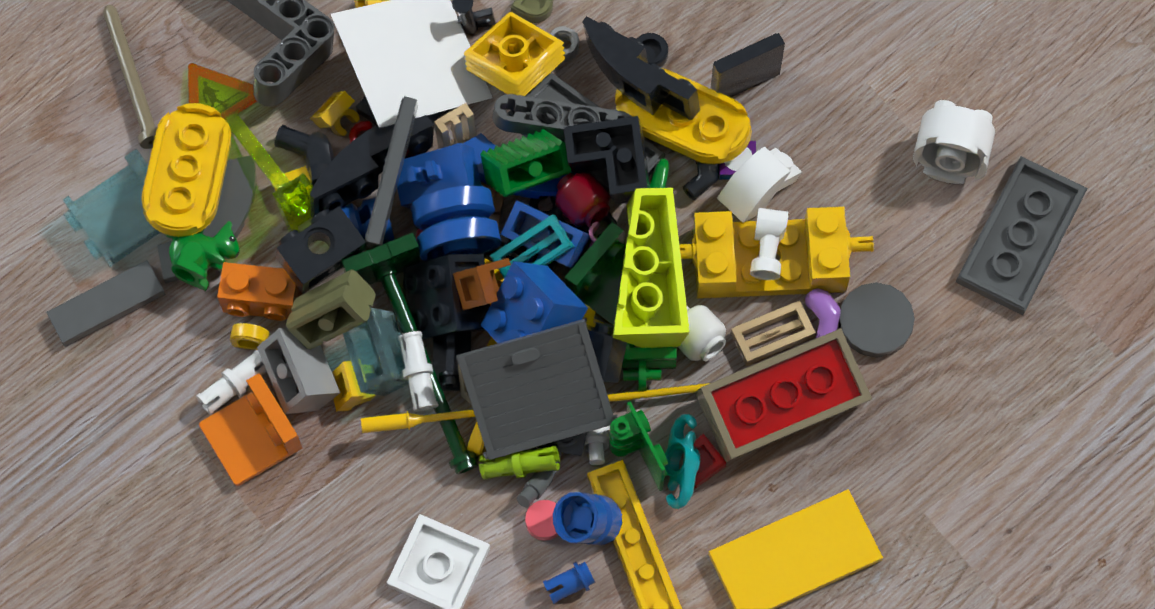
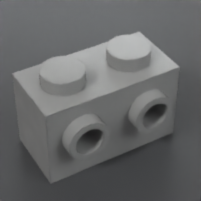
M278 328L257 347L284 414L319 411L341 393L321 345L311 350L307 349L288 328Z

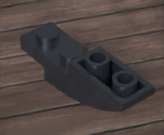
M587 16L584 18L582 23L586 41L593 58L609 81L623 95L652 115L655 114L661 105H664L678 114L693 120L700 111L697 89L685 79L678 80L667 74L655 63L648 64L646 48L636 38H627L621 35L605 22H597Z
M427 115L414 121L405 159L426 153L433 147L434 124ZM376 125L347 145L327 165L310 192V215L312 218L325 209H329L331 212L339 206L342 208L357 199H364L378 189V177L383 172L394 130L391 125L381 128Z

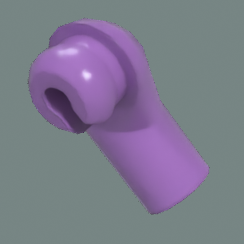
M819 288L808 292L805 297V304L808 309L811 308L820 320L816 338L837 330L841 310L829 292Z

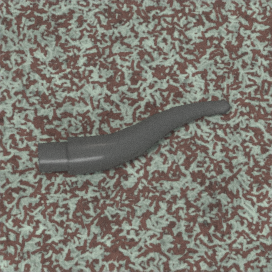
M556 471L535 472L524 485L523 491L517 496L518 503L528 508L534 500H538L550 486Z

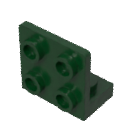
M611 222L565 276L566 286L584 304L596 312L595 315L614 326L626 244L624 230Z

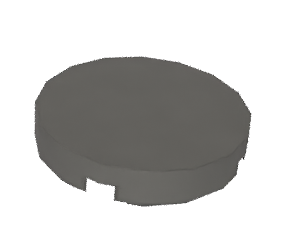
M877 282L861 285L851 291L841 305L839 328L842 329L849 347L862 355L878 358L897 352L904 347L912 334L915 320L912 305L901 291L891 285Z

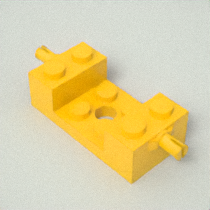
M845 207L807 208L805 219L787 221L784 238L779 242L777 254L780 257L779 262L781 263V274L777 280H762L750 275L751 262L760 255V241L754 240L757 221L733 222L732 211L694 213L692 244H679L681 259H692L695 266L697 299L807 294L817 288L829 293H843L847 291L850 280L849 258L851 252L874 251L873 236L850 237L846 227Z

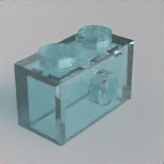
M370 307L371 312L368 321L343 333V337L360 392L386 396L409 385L408 380L403 378L402 370L405 369L397 338L402 334L399 331L394 312Z

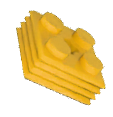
M509 12L464 52L466 56L464 58L466 60V70L506 94L526 96L565 60V56H563L565 54L563 51L564 46H562L564 42L515 13Z

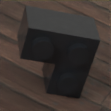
M638 116L564 127L567 159L573 174L607 169L609 190L614 204L628 203L635 189L650 188L643 128Z

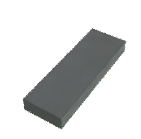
M148 260L46 313L61 342L66 347L166 294Z

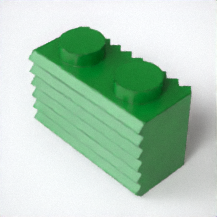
M543 128L540 133L535 131L534 135L529 133L527 138L522 136L520 140L516 138L514 142L509 140L507 145L502 143L501 147L496 145L494 150L489 148L487 152L483 150L480 154L487 185H490L491 188L496 190L497 193L499 192L503 197L571 172L567 159L566 143Z

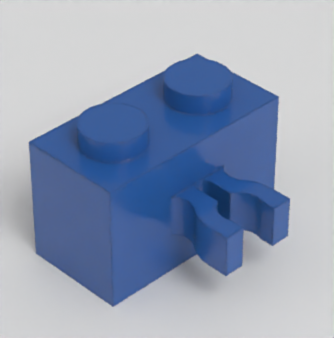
M457 143L404 159L397 186L401 206L411 209V204L418 198L442 189L459 186H482L474 148Z
M516 200L500 235L514 240L550 215ZM559 220V224L564 228L568 238L575 247L555 261L573 268L580 260L590 236L588 233ZM550 227L523 246L527 250L553 234V228ZM558 240L539 252L535 261L562 244L561 241ZM534 256L524 263L532 262Z

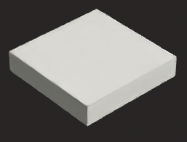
M419 514L387 581V586L437 609H462L488 555L490 544Z

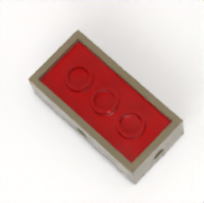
M841 328L707 384L695 392L726 462L860 406L872 399Z

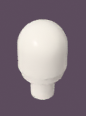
M610 426L589 431L586 434L584 450L589 451V463L591 465H602L605 463L604 450L609 448Z

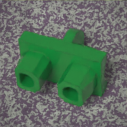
M627 343L621 368L623 369V381H638V391H646V381H661V369H676L677 347L634 348V345Z

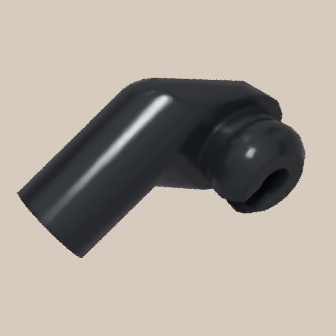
M696 161L698 174L683 186L684 192L690 199L696 200L718 181L719 164H706Z

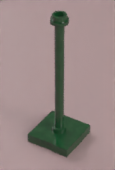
M413 233L342 260L344 273L351 269L355 270L369 285L382 282L403 334L418 331L395 277L403 272L404 267L420 263L419 246ZM425 349L427 362L432 364ZM433 368V373L430 376L435 398L438 402V407L434 408L436 414L451 412ZM455 419L439 421L454 457L449 462L451 469H455L456 474H462L476 468L478 464L475 459L478 457L474 452L468 453Z

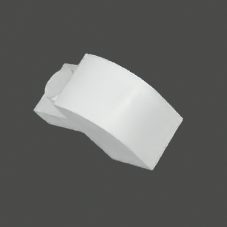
M763 147L746 160L733 174L717 199L744 223L757 216L758 208H766L776 192L796 182L802 171L793 164L792 159L787 154L780 152L777 148L769 151L766 147Z

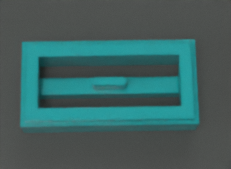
M552 214L491 254L490 257L493 262L502 260L550 227L554 230L553 234L511 260V265L513 261L526 262L560 240L562 243L560 246L532 263L547 266L575 246L568 238L564 228L559 224L557 217ZM511 265L498 269L503 278H505Z

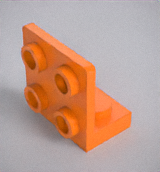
M260 373L246 380L251 391L250 393L199 423L201 430L235 486L242 485L303 449L297 433Z

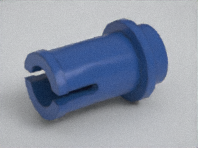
M574 562L573 568L547 581H543L547 591L563 585V588L549 594L553 604L584 588L586 591L590 590L589 586L594 584L595 581L586 562L579 565L577 562Z

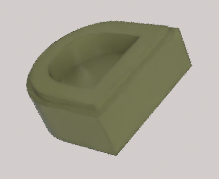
M515 0L510 8L511 12L531 23H539L545 21L551 15L553 0Z

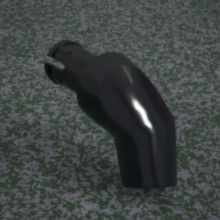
M286 125L279 127L274 146L304 156L308 166L312 190L319 176L334 159L329 138L320 131L310 135L289 128Z

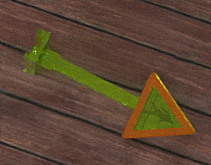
M190 63L188 65L189 103H201L211 106L221 113V117L225 121L227 120L231 132L277 190L272 195L289 232L297 230L300 233L298 226L312 218L310 215V192L313 185L304 173L289 181L238 115L257 102L253 95V84Z

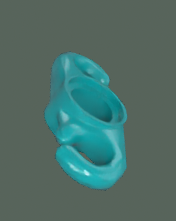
M682 414L675 420L670 430L668 448L665 452L668 461L665 469L667 475L670 476L667 485L668 489L674 491L678 485L680 487L677 499L673 494H668L666 497L668 505L673 509H680L689 502L694 492L696 473L700 466V453L694 447L695 432L689 431L685 437L683 433L686 424L691 429L697 427V421L691 414ZM684 453V462L679 470L680 458Z

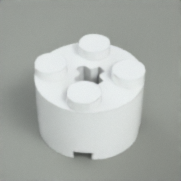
M937 101L934 108L928 110L922 117L913 155L914 163L917 166L918 162H920L924 166L923 173L942 182L963 184L965 178L975 176L974 181L980 180L987 172L995 136L992 115L985 110H972L956 106L951 101Z

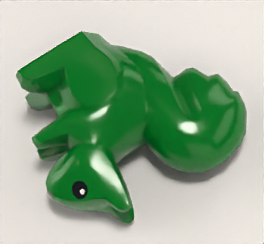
M230 221L214 237L203 235L205 229L196 234L183 237L166 235L172 239L169 247V256L172 263L171 270L179 280L206 291L209 287V282L206 278L207 270L214 268L222 271L223 262H226L225 259L238 257L240 247L233 234L232 222Z

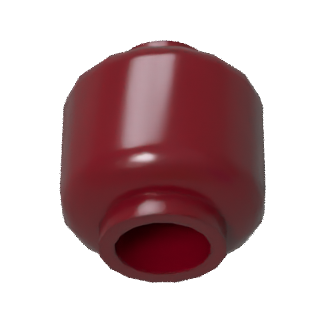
M580 172L576 175L569 173L558 182L555 205L576 227L588 226L590 228L593 223H600L609 213L610 193L591 173Z

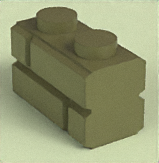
M351 269L295 298L291 309L292 313L289 314L286 326L307 349L311 350L323 344V341L327 342L367 322L371 312L370 307L373 306L376 294L371 286L355 270Z

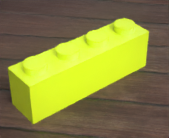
M673 188L635 189L626 205L629 229L613 338L641 348L679 347L690 331Z

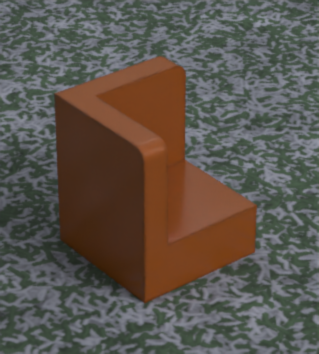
M509 258L453 273L463 310L498 301L496 294L499 287L494 270L511 265Z

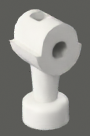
M758 208L754 240L760 241V256L754 258L751 262V276L762 280H777L780 278L781 263L775 257L778 244L784 238L786 232L788 211Z

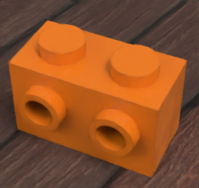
M223 262L217 295L223 313L238 317H246L248 315L260 316L275 321L288 319L289 314L292 313L291 309L295 298L301 296L302 293L285 269Z

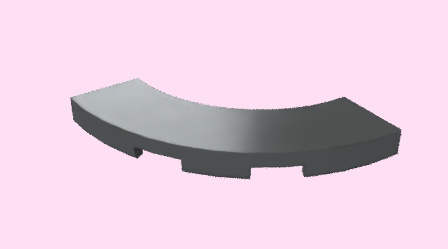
M253 155L228 160L217 213L213 221L205 228L203 235L214 237L228 221L232 222L235 238L245 226L244 222L255 199L257 172ZM172 241L157 245L165 284L179 280L171 270L172 263L169 256V247Z

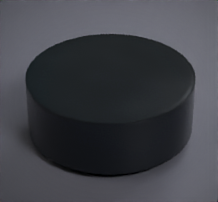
M655 33L640 35L637 40L646 48L648 64L655 63L663 67L668 59V44L666 40Z

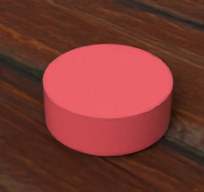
M539 500L528 508L525 516L526 528L534 538L548 541L558 536L553 525L555 502Z

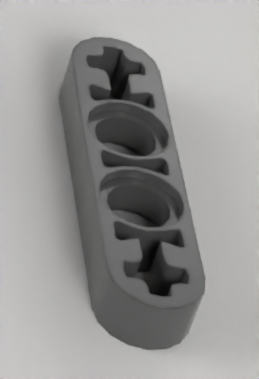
M514 94L500 96L495 102L492 114L494 124L503 131L534 135L535 131L540 133L543 128L564 141V127L573 126V121L576 119H586L593 123L633 117L626 112ZM506 110H512L514 116H507ZM526 112H531L529 120L525 119ZM541 113L551 114L556 119V122L544 124L538 120L537 115Z

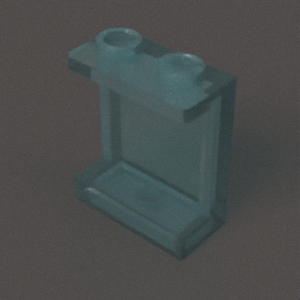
M137 149L124 157L128 166L77 200L72 201L69 195L62 199L68 209L63 216L75 232L82 229L88 237L83 242L95 260L102 257L109 267L161 233L149 224L143 213L142 191L148 163Z

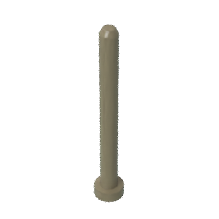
M107 5L104 7L103 15L141 129L138 141L142 148L151 149L153 148L157 127H155L118 11L113 5Z

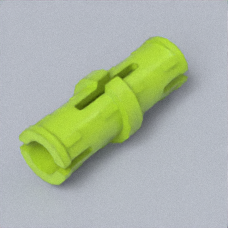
M556 446L523 450L491 460H485L484 455H480L479 458L480 462H484V464H479L480 473L484 480L515 475L516 478H525L528 473L558 471L560 468V464L556 463L560 462Z

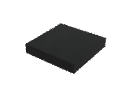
M775 33L714 61L710 89L731 98L780 75L785 42L781 35Z

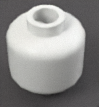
M697 305L692 308L687 306L690 333L678 348L690 360L699 361L702 359L703 361H709L724 348L726 344L724 339L726 328L706 306Z

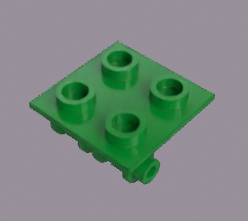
M630 401L627 403V414L614 419L610 425V451L615 456L624 457L639 450L659 491H662L664 477L667 476L665 466L668 465L666 455L660 444L653 446L648 435L651 427L642 410L636 412Z

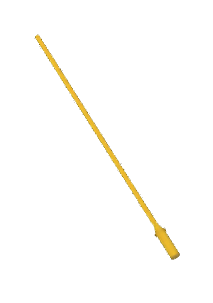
M710 383L607 395L609 402L694 393L699 388ZM473 410L428 415L413 414L406 411V413L361 418L362 433L407 428L410 430V428L421 423L475 417Z

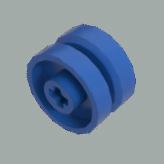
M459 186L442 189L418 198L410 206L415 227L423 230L417 237L420 257L424 261L448 254H486L498 248L502 243L497 221L489 219L495 212L493 197L489 188L483 186Z

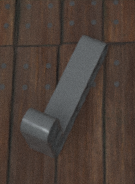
M227 0L282 40L254 67L253 95L258 103L264 106L280 104L332 54L334 23L328 16L307 1Z

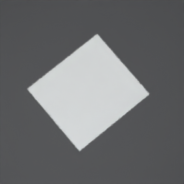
M389 0L331 14L379 128L396 123L401 100L404 96L417 99L418 109L415 119L424 115L457 108L464 103L469 105L493 98L486 81L466 70V60L464 59L466 56L464 52L470 47V44L461 24L458 23L457 14L450 0Z

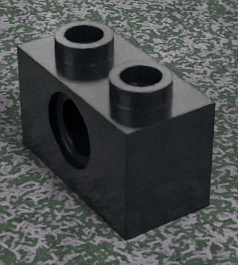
M340 206L331 212L329 209L319 212L310 220L311 225L300 233L297 230H293L278 242L280 246L276 248V258L302 294L343 268L342 260L365 252L366 241ZM314 241H323L329 246V250L323 254H315L309 249V245Z

